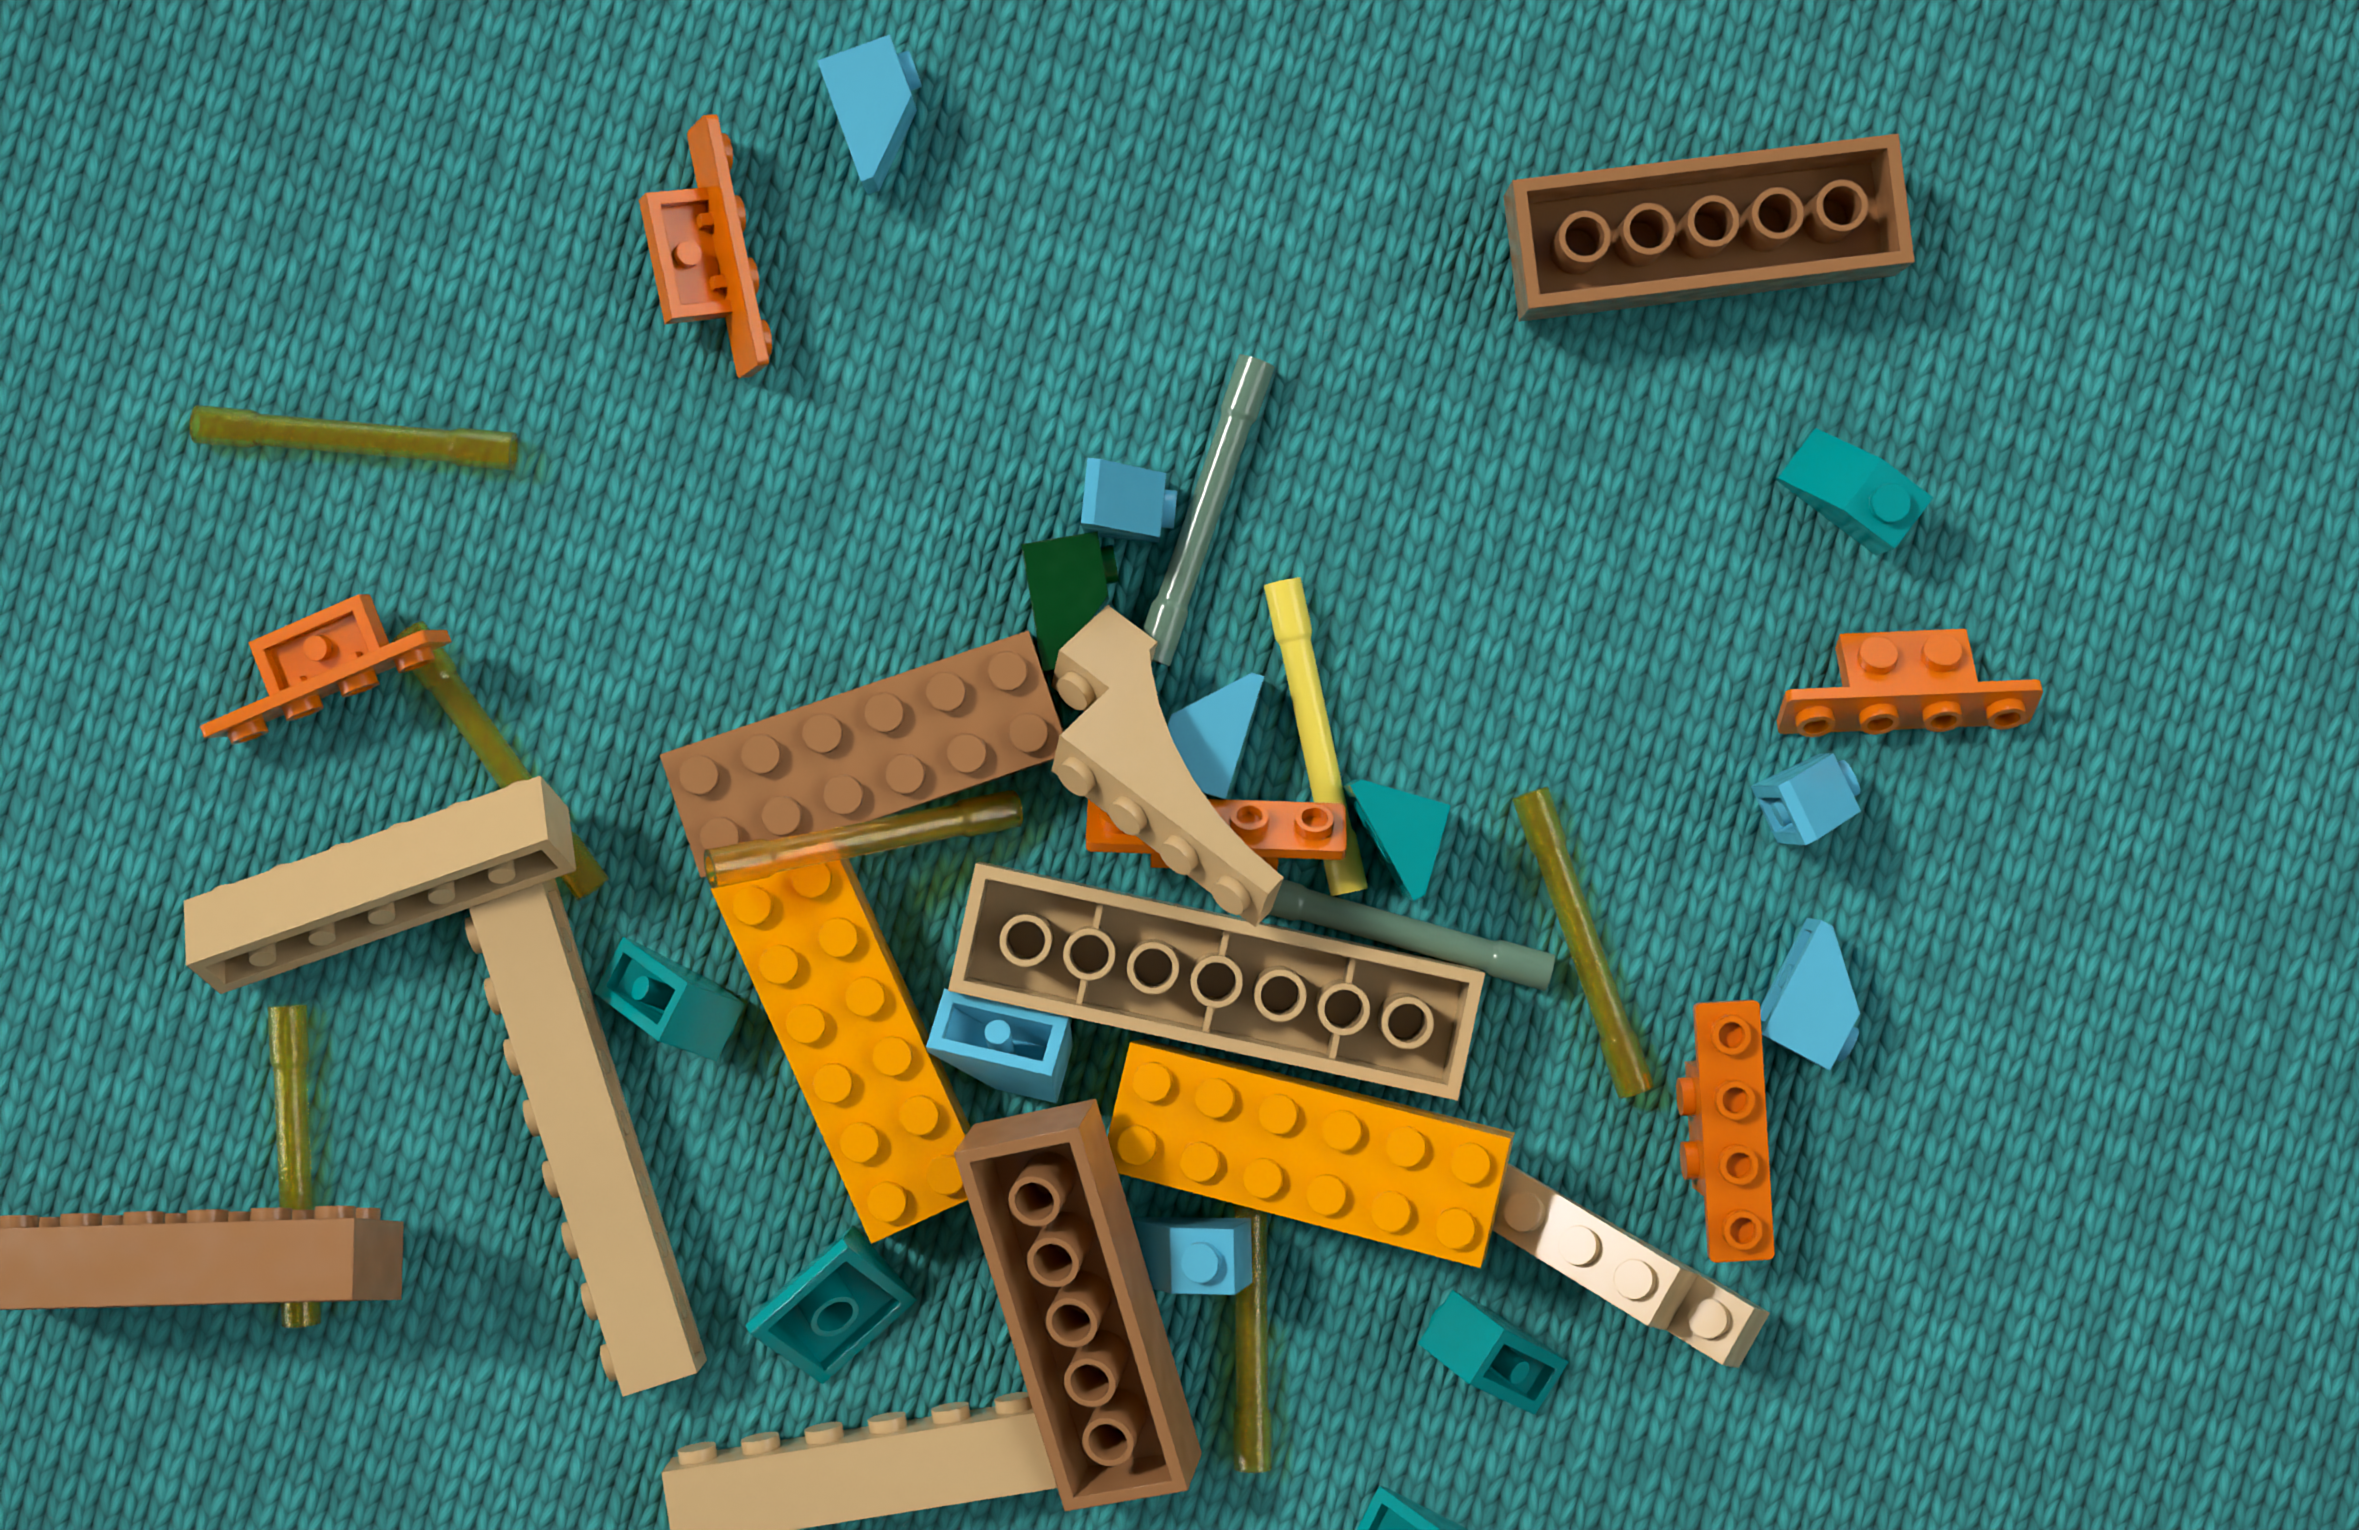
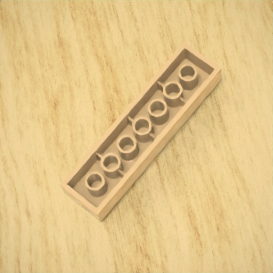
M980 861L975 864L948 991L1458 1101L1485 973L1468 966L1260 922L1254 927L1244 918Z

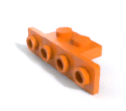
M717 114L703 115L687 132L698 188L645 193L639 199L664 324L725 318L737 377H752L769 364V357L772 353V335L768 323L764 319H760L756 294L759 290V273L753 258L747 257L743 232L746 228V211L741 197L734 195L730 175L733 165L731 141L726 133H721Z
M355 595L248 642L269 696L202 724L200 729L204 739L228 737L231 745L253 740L269 732L266 722L282 715L285 716L286 721H292L314 714L324 708L321 701L322 698L340 691L342 697H349L370 690L380 684L377 674L396 667L398 673H405L426 666L436 660L433 650L443 647L452 641L447 630H421L389 644L371 595Z
M1967 629L1839 634L1835 647L1843 687L1787 690L1784 694L1776 722L1780 734H1800L1805 737H1818L1829 732L1863 731L1867 734L1877 735L1892 730L1924 728L1933 732H1945L1956 727L1974 726L2010 729L2028 724L2031 721L2042 697L2043 689L2041 681L2038 679L1978 682Z
M1088 799L1086 849L1088 851L1151 854V868H1169L1158 852L1136 835H1128L1121 831L1106 812ZM1208 799L1219 816L1242 841L1276 871L1278 869V858L1342 860L1346 857V807L1341 803Z
M1755 1000L1699 1002L1693 1007L1696 1061H1685L1686 1077L1677 1078L1676 1081L1678 1111L1680 1116H1688L1689 1141H1682L1680 1144L1682 1176L1684 1180H1692V1188L1704 1196L1707 1255L1711 1261L1721 1263L1770 1260L1774 1257L1775 1252L1760 1004Z

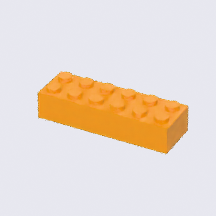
M838 834L827 835L711 888L712 894L871 1244L968 1200L954 1151L971 1127L940 1059L927 1052L926 1045L929 1034Z
M1140 1039L1129 1044L1107 1138L1119 1174L1481 1268L1486 1258L1515 1133L1147 1039Z

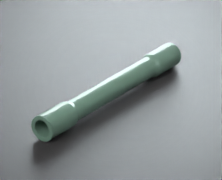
M1243 354L1238 356L1221 405V417L1159 594L1151 604L1142 631L1157 641L1152 661L1168 667L1171 665L1188 616V604L1250 427L1258 417L1275 369L1270 363Z
M1285 879L1282 881L1272 910L1268 913V915L1286 920H1302L1485 971L1492 977L1545 991L1548 987L1555 963V954L1505 940L1485 939L1309 890L1302 884Z

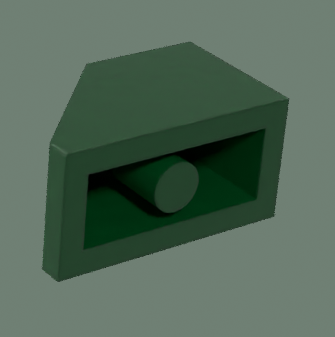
M1098 531L1021 544L1042 669L1045 674L1054 673L1059 650L1087 625L1109 601L1107 584L1119 582L1113 545L1100 547Z

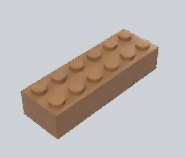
M1899 133L1512 180L1503 196L1519 322L1892 277L1915 262Z
M1028 630L660 754V758L697 869L702 878L713 876L814 842L827 835L838 834L1054 761L1059 736L1064 732V728L1046 675L1043 672L1033 636Z
M1096 1099L974 1124L954 1151V1156L1064 1511L1188 1491L1202 1452Z
M316 1206L315 1210L251 1208V1211L233 1212L222 1209L187 1210V1213L138 1211L124 1212L123 1215L71 1213L60 1214V1217H40L39 1215L0 1216V1310L402 1300L404 1221L381 1220V1208H356V1206Z

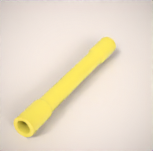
M1301 577L1264 585L1274 636L1282 653L1313 802L1341 803L1346 807V857L1342 860L1323 859L1330 895L1335 896L1364 890L1368 886L1357 835L1351 827L1311 642L1312 627Z

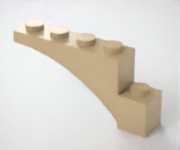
M1107 605L1059 650L1051 687L1058 691L1061 698L1070 707L1076 710H1083L1084 713L1059 736L1051 771L1058 775L1062 784L1069 791L1078 796H1085L1106 812L1121 831L1128 835H1136L1158 852L1169 868L1178 874L1188 875L1210 892L1221 908L1230 914L1240 915L1256 927L1272 910L1284 877L1242 841L1219 816L1193 780L1173 743L1159 705L1151 668L1157 641Z
M1508 1163L1492 1228L1494 1232L1645 1325L1670 1332L1722 1365L1735 1368L1740 1367L1770 1312Z

